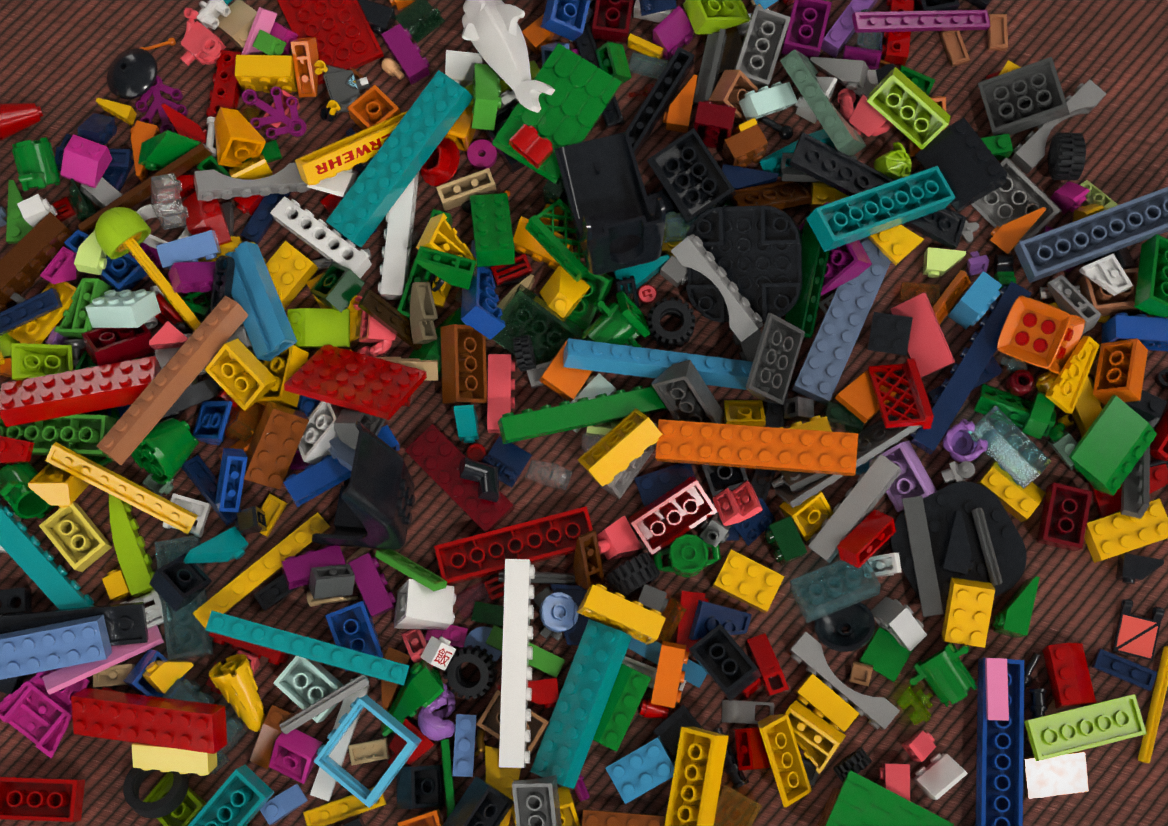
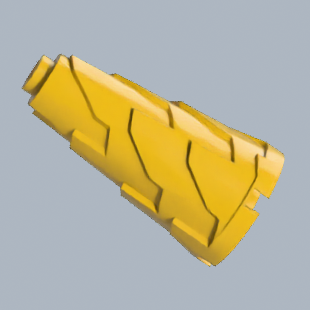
M245 654L225 658L227 663L224 665L220 661L209 671V677L246 726L254 732L261 731L266 717L249 660Z

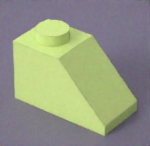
M928 247L924 253L923 275H928L930 278L943 276L964 258L966 251Z

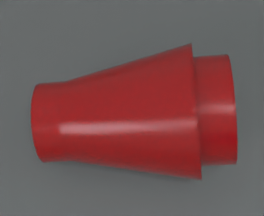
M649 698L641 699L638 708V714L642 715L643 718L667 719L669 712L668 707L651 704V699Z

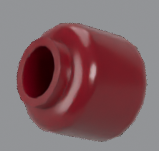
M1019 369L1014 371L1006 381L1008 391L1015 396L1026 395L1034 386L1033 375L1026 370Z

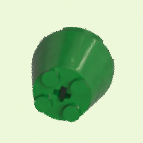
M170 418L156 424L132 452L131 456L140 469L144 468L148 473L153 474L151 476L152 480L165 485L174 478L196 446L199 445V442L192 436L189 431L190 427L184 420L178 421L177 419Z

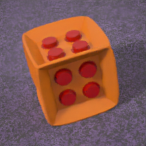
M1020 295L1012 305L997 343V350L1026 363L1059 374L1081 339L1085 320L1054 306Z

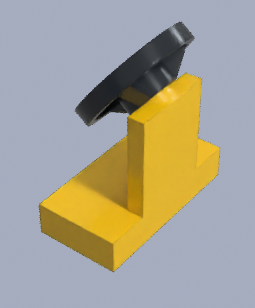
M432 273L429 282L435 306L443 308L452 285Z

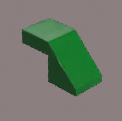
M1038 391L1031 404L1030 415L1022 428V433L1041 439L1055 407V404L1045 396L1046 393Z

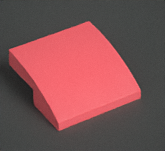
M748 480L735 490L731 491L727 487L712 498L724 526L744 521L763 510L754 488Z

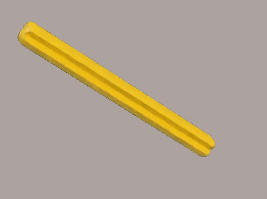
M1168 646L1163 648L1145 725L1147 734L1143 735L1138 755V761L1143 763H1150L1168 687Z

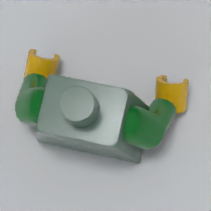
M1067 414L1058 419V423L1050 431L1049 436L1051 440L1048 443L1070 471L1076 469V471L1081 473L1069 458V455L1078 443L1070 433L1064 431L1065 428L1074 424V421L1070 422L1068 420L1069 415Z

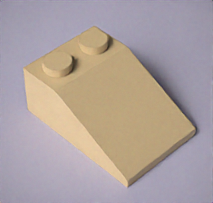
M236 0L229 6L231 13L227 17L221 14L218 16L217 19L220 23L217 28L243 51L257 11L242 0Z

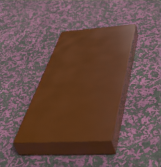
M779 181L735 190L737 195L730 199L734 206L762 205L779 209L812 203V196L802 183L794 181Z

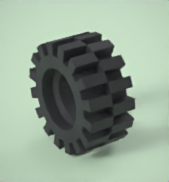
M524 335L513 338L519 370L522 372L536 369L535 353L530 336Z
M861 747L837 763L833 770L840 780L844 782L849 770L858 774L872 760Z

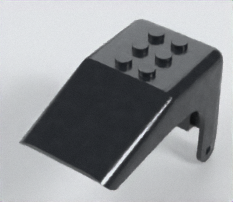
M622 132L555 148L571 218L589 272L593 275H600L659 259L662 253L665 229V206L661 197L656 198L654 215L628 133Z
M356 421L355 426L359 430L355 456L351 477L344 481V486L341 485L334 521L335 534L316 533L312 535V541L318 544L333 546L401 549L406 542L408 525H411L412 514L410 512L411 507H414L415 496L413 495L414 481L403 457L364 425Z

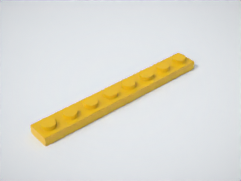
M57 442L52 445L45 460L186 534H189L198 515Z
M317 512L192 614L206 629L211 611L225 614L282 567V561H285L290 556H296L313 542V534H323L330 526Z

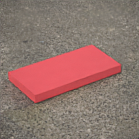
M922 293L890 309L894 315L913 317L908 353L911 358L915 359L921 378L955 363L926 293Z

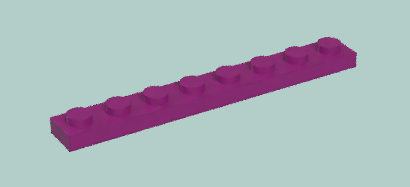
M987 10L854 12L852 15L855 33L987 30L991 27Z

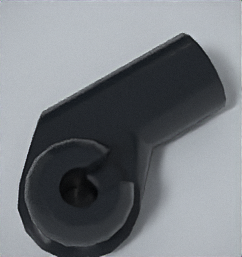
M180 321L175 324V327L181 333L193 334V331L188 328L189 326L186 322Z

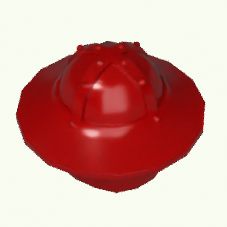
M443 138L422 166L421 175L430 186L446 184L456 174L460 160L459 149L456 143L448 138Z

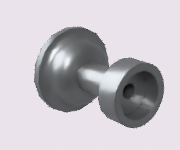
M65 340L64 343L66 345H72L73 368H76L80 360V349L85 346L84 340Z

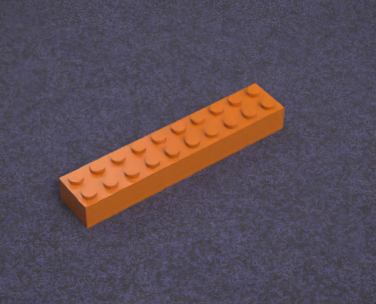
M662 419L658 421V430L662 435L656 444L655 459L657 461L855 476L858 433Z

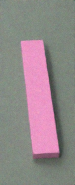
M158 626L148 629L149 639L147 643L111 646L112 653L105 660L64 667L43 676L48 694L57 692L164 643Z

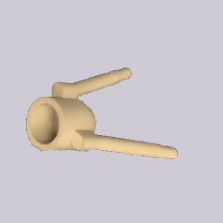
M311 591L307 592V601L310 607L358 599V596L314 599Z

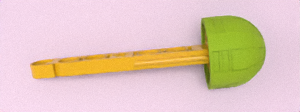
M114 207L105 211L99 217L95 226V236L100 247L110 259L120 258L130 252L194 332L201 322L178 293H174L173 287L139 246L151 233L150 227L132 209Z

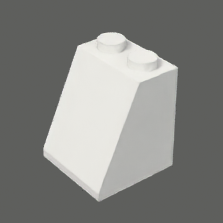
M408 579L397 590L394 628L446 630L453 624L455 619V613L453 612V605L456 601L454 586L447 585L444 589L432 591L414 579Z

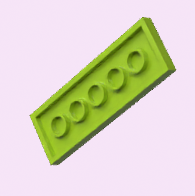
M1135 694L1024 721L1035 761H1042L1147 734Z

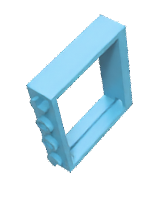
M365 695L361 698L357 697L350 705L351 711L341 717L339 720L340 726L337 730L333 729L327 737L329 741L318 749L316 753L318 756L313 762L370 808L378 801L422 740L368 695ZM364 707L407 742L372 791L367 789L329 757Z

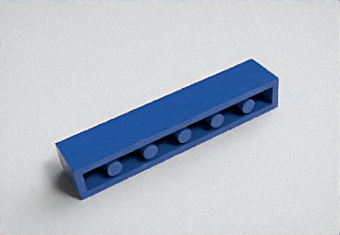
M388 425L382 427L377 437L396 452L399 451V443ZM327 455L321 459V462L305 467L303 472L290 475L283 483L296 507H299L349 479L352 471L341 465L337 458L333 459L331 455Z

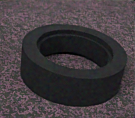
M132 767L123 785L125 800L136 813L145 818L166 816L178 808L186 797L189 787L187 774L171 771L174 780L168 794L158 801L148 803L140 800L139 788L143 780L157 770L144 771L141 768Z

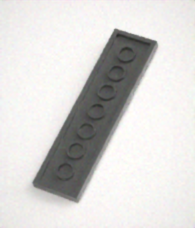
M902 407L896 409V411L902 414L906 411ZM911 413L907 415L911 419H918ZM892 414L888 416L889 421H897L899 419ZM880 419L859 432L856 468L867 463L869 459L877 454H881L891 445L898 443L902 438L914 433L922 425L885 428L883 419ZM828 474L794 491H791L789 486L784 483L776 487L774 491L788 505L794 508L801 505L803 501L811 496L818 494L819 491L828 485L834 484L836 480L844 475Z

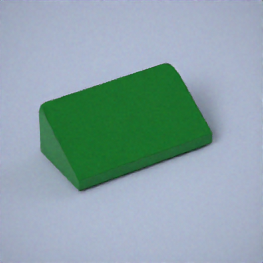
M902 65L900 71L924 93L929 95L936 79Z

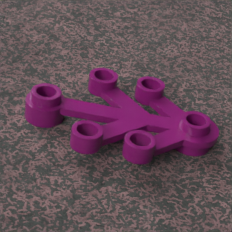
M157 75L154 81L157 84L151 86L142 95L141 99L136 102L135 107L141 113L147 111L140 121L145 122L149 120V124H153L152 119L158 110L162 122L160 133L166 130L176 133V129L170 123L161 105L165 103L177 112L180 109H184V112L181 113L184 116L188 114V110L182 104L178 105L163 98L160 91L171 95L175 101H180L183 98V94L177 88L173 89L164 85L162 79ZM153 94L154 101L148 109L147 102Z
M275 86L270 91L274 98L276 109L260 100L257 93L252 89H247L242 93V100L247 105H255L271 115L263 118H252L250 124L256 130L261 129L264 125L278 122L287 125L276 129L273 127L268 128L266 136L269 139L274 140L279 135L288 133L295 137L305 134L307 125L304 120L299 118L297 110L298 100L295 97L290 96L286 99V104L290 108V119L285 115L281 98L283 92L279 87ZM279 90V95L275 96L274 91ZM249 96H254L252 101H248ZM295 100L294 105H289V102ZM259 121V125L255 127L253 125L254 122ZM300 125V130L296 131L295 126ZM275 131L274 136H269V132Z

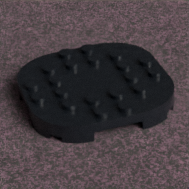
M762 205L716 207L705 211L692 223L686 237L694 234L702 240L703 247L706 251L712 253L716 264L726 271L727 278L730 282L736 284L740 295L749 301L751 309L760 315L762 322H766L768 313H772L780 318L793 309L802 292V237L796 222L789 214L779 208ZM687 267L688 285H686V289L693 307L707 319L716 322H729L728 308L717 286L702 273Z
M958 482L950 484L923 499L943 614H945L951 577L991 583L971 512L975 508L983 509L1003 581L1002 584L993 586L995 589L994 598L1011 589L1020 580L1026 567V548L1002 503L992 491L977 483ZM956 510L962 512L972 554L971 560H974L971 572L968 571L967 575L941 569L954 511ZM902 511L894 521L896 532L890 537V548L892 553H899L901 569L914 590L915 596L920 601L904 511Z

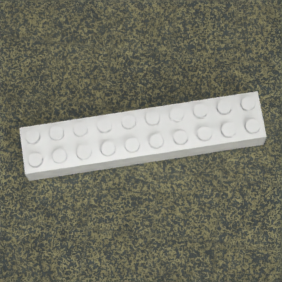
M505 559L499 767L525 768L526 763H530V751H526L527 742L531 740V730H527V721H531V709H528V701L532 700V688H528V680H532V668L529 667V660L533 659V647L529 646V639H533V627L530 626V619H534V607L530 605V599H534V585H531V579H535V567L531 565L530 559Z

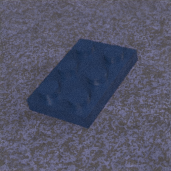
M679 463L637 477L634 480L643 506L646 507L691 476L695 477L691 464Z

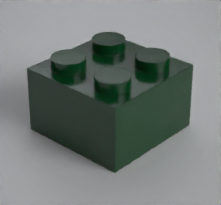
M333 262L310 292L324 305L342 312L350 305L353 297L360 293L365 283L349 268Z
M791 516L769 525L765 530L766 534H764L766 542L768 545H772L774 552H772L773 557L777 563L780 562L781 566L799 559L807 553Z

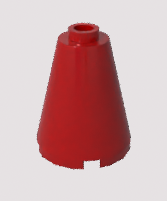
M35 103L0 104V141L40 122V117H43L40 106H36Z

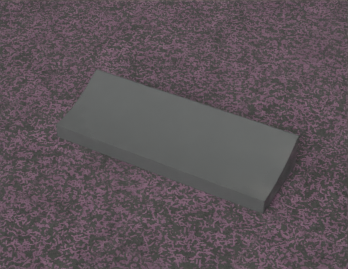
M556 775L513 781L512 791L516 826H562Z

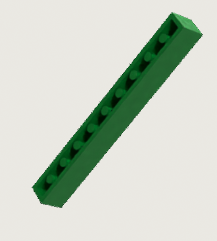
M652 385L644 389L643 386L632 388V391L625 392V390L615 391L614 395L610 396L604 393L596 395L595 399L589 400L588 397L578 399L575 403L564 401L556 407L545 405L536 411L525 409L521 411V414L514 415L513 412L506 413L499 419L498 425L502 442L507 444L622 420L635 409H638L645 415L668 409Z

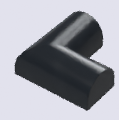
M462 458L460 461V478L478 482V498L497 502L499 499L498 466Z

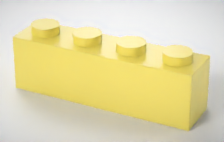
M140 743L132 744L133 768H141L144 771L154 769L161 772L176 771L180 774L197 773L199 776H206L218 766L217 752L210 754Z

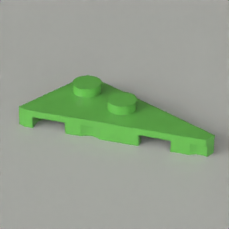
M9 180L6 232V242L8 244H17L33 229L24 220L17 203L24 199L14 180Z

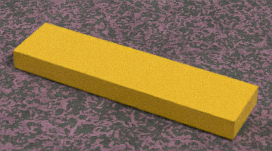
M382 794L378 801L368 808L354 795H350L307 810L303 814L307 826H327L386 805L387 803L384 794Z

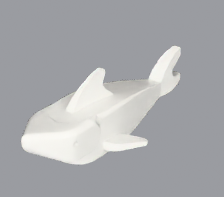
M466 0L463 5L465 14L462 17L464 27L462 38L471 40L488 65L514 90L515 96L521 105L538 113L541 110L539 95L541 93L552 95L555 89L546 83L531 80L527 45L517 23L520 18L525 16V12L519 7L505 4L502 0Z

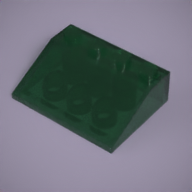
M520 284L502 309L503 315L500 318L505 321L506 326L492 339L515 355L513 338L529 335L534 348L536 365L552 361L568 338L579 339L582 328L567 317H560L548 307L545 301Z

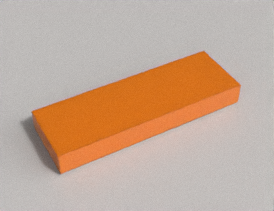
M963 270L959 271L932 307L939 325L971 284L967 272Z

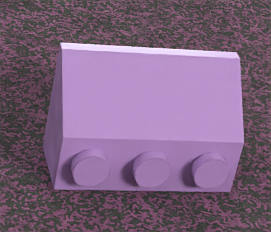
M909 441L901 442L882 453L883 456L902 470L901 474L886 491L897 512L903 510V498L922 496L924 499L937 492Z

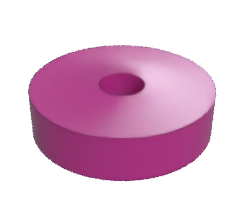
M484 139L474 141L467 151L469 163L479 170L492 167L497 160L495 146L490 141ZM485 153V156L481 157L479 154Z

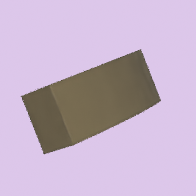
M414 282L410 299V325L413 344H428L437 340L433 321L438 319L430 282Z

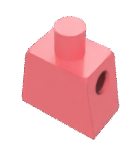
M626 516L621 517L597 535L600 554L604 553L607 560L632 556L642 549Z

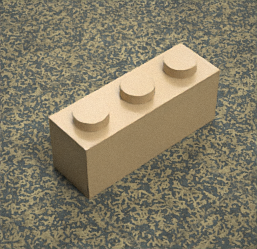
M489 168L436 187L444 211L461 206L464 202L470 200L471 195L497 193Z

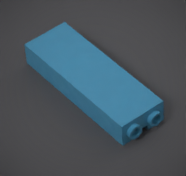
M245 241L235 248L236 252L225 254V256L232 257L235 262L231 294L234 301L238 302L249 315L243 321V325L257 359L270 361L294 345L297 339L259 246ZM226 260L224 261V264H223L224 269L227 267V261H226Z

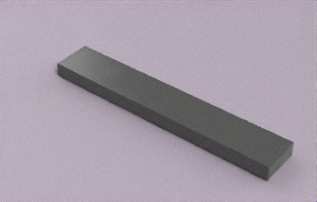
M923 497L903 498L902 503L922 616L943 614Z

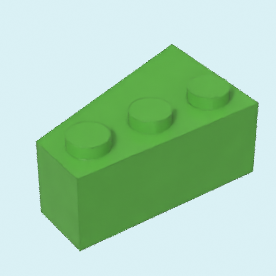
M474 64L472 129L494 130L497 108H501V97H498L501 94L500 76L486 64Z
M82 278L72 297L73 302L69 310H65L63 313L65 317L59 327L56 326L54 331L68 339H83L82 333L97 329L92 328L85 307L91 304L93 299L102 297L104 292L111 290V286L99 278Z

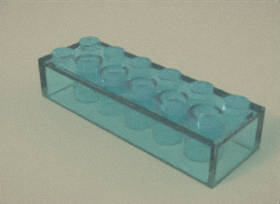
M188 536L155 542L157 568L163 567L185 553L188 554L189 550L200 545V539L196 536ZM195 563L204 572L203 563ZM206 588L191 603L176 612L161 597L168 660L179 661L214 654L212 637L208 636L210 632L206 631L192 614L207 602Z

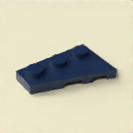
M551 584L553 593L562 592L572 597L571 599L574 603L576 602L578 608L587 593V590L580 586ZM579 614L576 624L564 632L567 645L579 646L588 623V617Z
M699 600L688 639L697 640L703 638L719 624L730 635L745 634L748 631L752 614Z

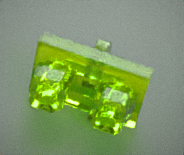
M909 686L904 689L897 703L903 710L909 705L915 708V711L909 715L913 724L916 725L922 721L927 722L931 719L932 715L927 708L929 709L933 706L929 701L933 695L930 692L925 695L921 689L915 694Z

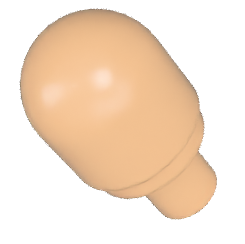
M385 58L382 61V69L389 76H396L399 80L404 77L405 74L400 71L399 64L392 58Z

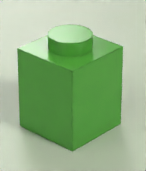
M260 30L253 47L268 55H281L287 43Z

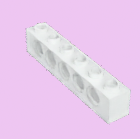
M284 196L270 212L274 220L330 262H335L349 268L359 278L372 265L369 260L370 256L364 250H357L353 242L349 239H346V241L342 239V235L335 229L331 231L323 220H316L308 209H301L300 204L294 199L289 200ZM353 255L350 260H346L349 256Z

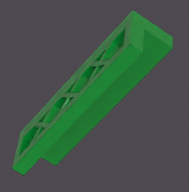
M982 384L974 411L1023 428L1030 415L1032 401ZM1053 410L1049 424L1042 436L1048 437L1055 424L1056 410Z

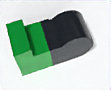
M995 254L993 270L994 279L1002 284L999 290L1004 285L1008 286L1011 281L1016 283L1012 254Z

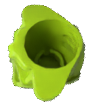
M897 141L893 143L894 150L880 156L874 161L873 165L875 170L894 180L909 176L912 170L909 154L906 153L903 145Z

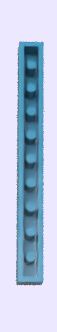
M568 338L563 351V367L655 379L672 364L691 360L706 385L747 390L746 384L753 364L751 361Z

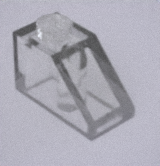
M532 460L525 478L552 488L566 490L572 472L558 464Z

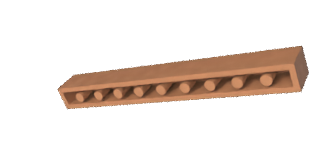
M227 296L223 297L96 447L119 465H122L249 316L238 302Z

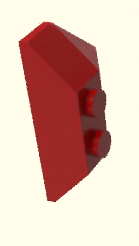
M194 190L181 203L189 234L196 235L213 230L216 233L219 246L232 242L220 198L211 201L197 200L196 190Z

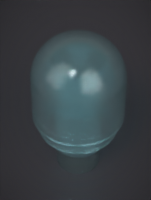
M1003 356L1000 362L1007 366V370L1011 373L1019 369L1027 371L1026 363L1012 357L1010 360Z

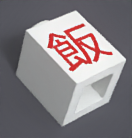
M431 636L420 658L445 671L456 649L450 645V640L442 636L439 639Z

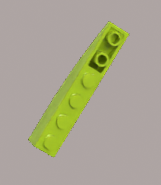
M109 494L110 525L117 558L131 596L139 597L154 589L149 584L155 574V571H152L151 568L152 559L145 552L144 547L146 544L143 537L138 534L137 529H139V525L136 519L132 518L130 513L132 511L131 505Z

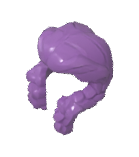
M962 419L958 424L947 429L943 437V447L950 453L953 460L960 463L973 461L981 453L985 452L988 447L987 440L979 439L977 441L976 436L973 434L975 425L972 421Z
M444 683V691L426 708L422 707L418 714V726L421 732L433 741L452 737L455 732V724L450 720H443L452 714L456 703L455 695L451 690H447V685ZM447 704L446 708L433 712L435 709H439L441 706Z

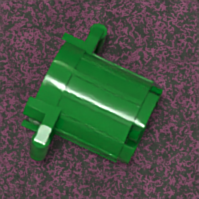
M48 137L12 144V153L19 174L18 179L24 191L36 187L43 189L50 184L61 185L60 174Z
M603 301L594 302L595 308L602 315L582 332L579 339L641 347L635 340L641 333L618 309L620 308L618 304L614 302L606 306Z
M28 462L11 466L7 464L0 470V494L9 503L18 517L24 519L37 517L42 519L46 516L45 513L49 514L56 505H49L28 487V483L38 474L36 469Z
M684 534L676 538L670 548L653 555L659 571L691 578L698 575L703 568L720 560L721 555L719 545L714 547L712 544L705 543L697 535ZM707 548L712 549L713 559L708 560L709 550ZM661 556H667L668 567H663Z
M949 642L944 649L925 661L921 662L920 660L913 666L918 674L910 678V684L916 685L925 678L940 702L944 703L946 707L949 705V700L952 705L968 696L967 693L970 691V687L973 691L977 689L975 680L959 658V656L968 653L969 645L963 644L962 647L957 649L953 643Z

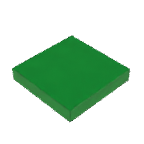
M623 291L618 292L616 296L621 313L644 338L650 335L643 312Z
M878 627L859 662L873 666L875 672L891 682H895L913 649L909 651L902 647L892 634Z

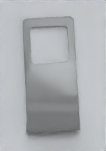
M722 700V722L758 724L757 722L759 721H755V705L770 706V715H774V703Z

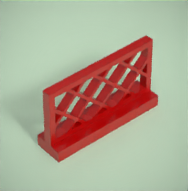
M907 359L904 364L868 366V374L885 428L922 425L923 429H931L934 415L915 359ZM902 370L903 375L900 377L893 372ZM881 372L885 376L881 379L874 373ZM890 377L896 380L897 382L894 385H892L891 383L887 382L886 379ZM901 383L907 386L908 389L904 391L898 388V385ZM883 385L890 390L885 393L879 387ZM894 391L902 396L896 399L890 394ZM907 398L911 400L913 403L911 404V406H909L906 403L902 402L903 399ZM887 399L894 403V405L889 407L883 402ZM900 406L906 411L902 414L896 411L895 408ZM911 412L914 415H916L918 419H911L907 417V415ZM892 414L899 419L897 421H889L888 416Z

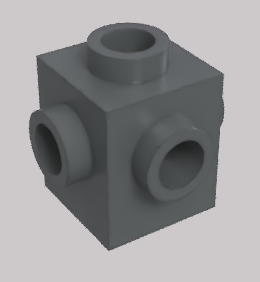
M717 512L710 520L706 519L700 527L703 529L700 537L707 544L717 547L720 542L724 543L730 535L728 531L731 525L724 526Z

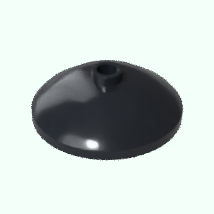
M135 48L121 53L114 59L107 73V84L110 91L121 99L128 100L140 97L151 88L156 79L157 62L144 49Z
M853 599L831 601L819 610L815 618V632L818 639L826 647L835 651L849 652L857 650L871 640L875 631V620L870 609L863 603Z

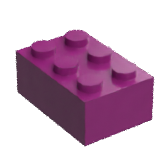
M824 0L794 1L782 50L783 54L788 55L795 49L809 59L811 57H819L832 2Z

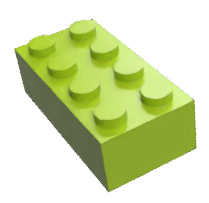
M896 67L869 93L867 102L921 150L945 129L950 122L951 116Z

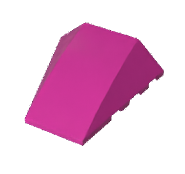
M59 669L38 672L32 679L23 683L20 688L0 702V719L3 722L9 723L36 744L35 747L51 759L72 719L71 696L87 688L90 682L85 678L49 695L43 681V676Z

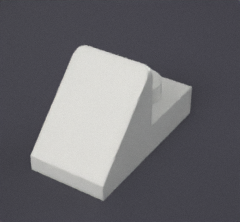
M899 553L870 557L863 564L864 577L892 576L895 573H901Z

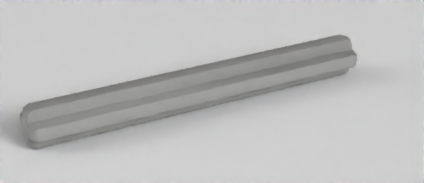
M364 674L358 676L280 724L281 731L284 734L291 732L369 684L367 676Z

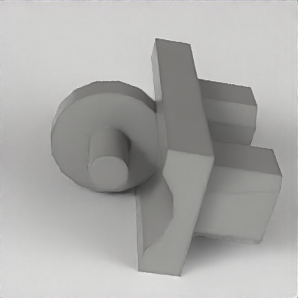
M954 461L949 463L951 468L941 471L945 482L950 485L956 482H967L966 479L971 478L975 474V466L968 461L960 464Z

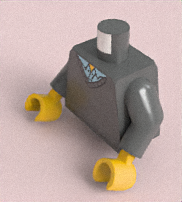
M318 60L314 64L315 67H319L315 70L317 75L324 72L323 77L331 99L326 108H331L329 111L331 115L349 112L347 107L361 96L360 90L370 87L367 77L356 79L352 70L329 66L322 60Z

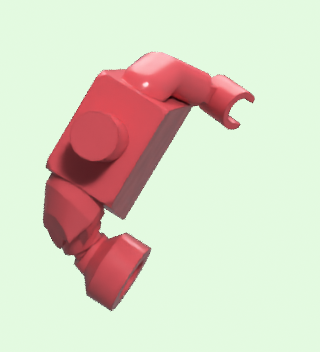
M185 8L184 16L189 18L186 23V32L181 45L187 52L180 59L187 66L195 59L202 65L215 64V60L221 55L220 51L224 50L226 46L218 36L204 25L194 21L199 13L192 8Z
M843 88L838 93L840 113L846 121L853 125L852 128L859 135L864 133L868 137L871 135L876 137L888 132L893 126L890 121L867 102L868 97L865 94L861 95L854 108L853 103L856 100V94L853 90Z
M357 296L355 301L360 302L362 297ZM353 304L356 310H362L357 304ZM362 310L359 342L377 344L372 347H362L358 349L357 353L366 354L371 357L383 356L389 351L392 341L396 339V335Z

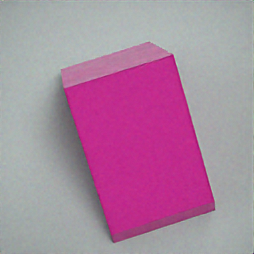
M63 246L40 276L52 284L76 279L77 268L74 262L77 254Z

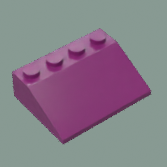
M804 223L798 227L801 233V237L803 233L802 231ZM859 240L829 251L821 296L858 277L872 265Z

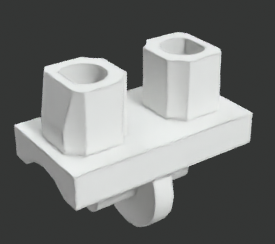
M209 0L207 3L201 1L199 6L202 9L198 12L197 19L206 28L209 27L215 30L220 23L217 19L218 16L221 14L227 17L231 10L224 0Z

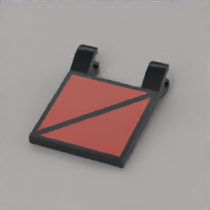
M1123 599L1121 601V612L1112 651L1153 661L1160 624L1165 610L1161 607H1154L1152 610V620L1131 615L1133 601Z

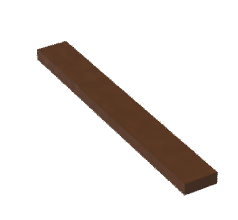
M203 143L199 144L78 224L80 231L90 235L95 230L99 217L105 211L114 207L132 208L211 156V150Z

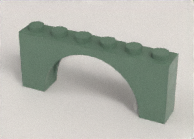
M795 49L781 59L780 62L837 150L846 155L854 156L867 145L859 133L846 122L824 93L816 78V74L819 72L810 59Z

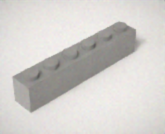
M882 454L872 459L866 473L863 472L858 477L856 486L854 488L851 487L847 491L845 500L835 506L834 514L831 518L825 519L821 525L822 529L818 534L815 533L809 540L810 544L808 547L829 564L838 554L837 545L840 541L847 537L864 520L902 472L899 466Z

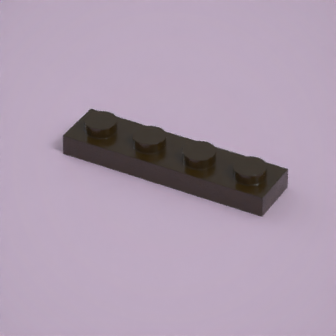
M367 290L358 307L416 351L420 350L423 344H413L410 320L373 291Z

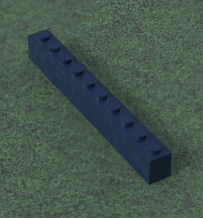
M1012 281L1008 286L1004 285L1002 287L1000 299L998 302L994 301L989 308V311H991L988 317L984 316L979 324L982 328L979 332H974L969 340L972 344L969 348L965 347L959 356L962 360L959 364L955 363L950 371L952 373L951 378H946L940 388L943 391L940 395L936 394L930 404L933 405L931 409L934 418L931 429H923L921 426L910 435L913 437L910 443L930 455L938 446L996 352L1001 330L1015 300L1020 295L1028 298L1031 295V292Z

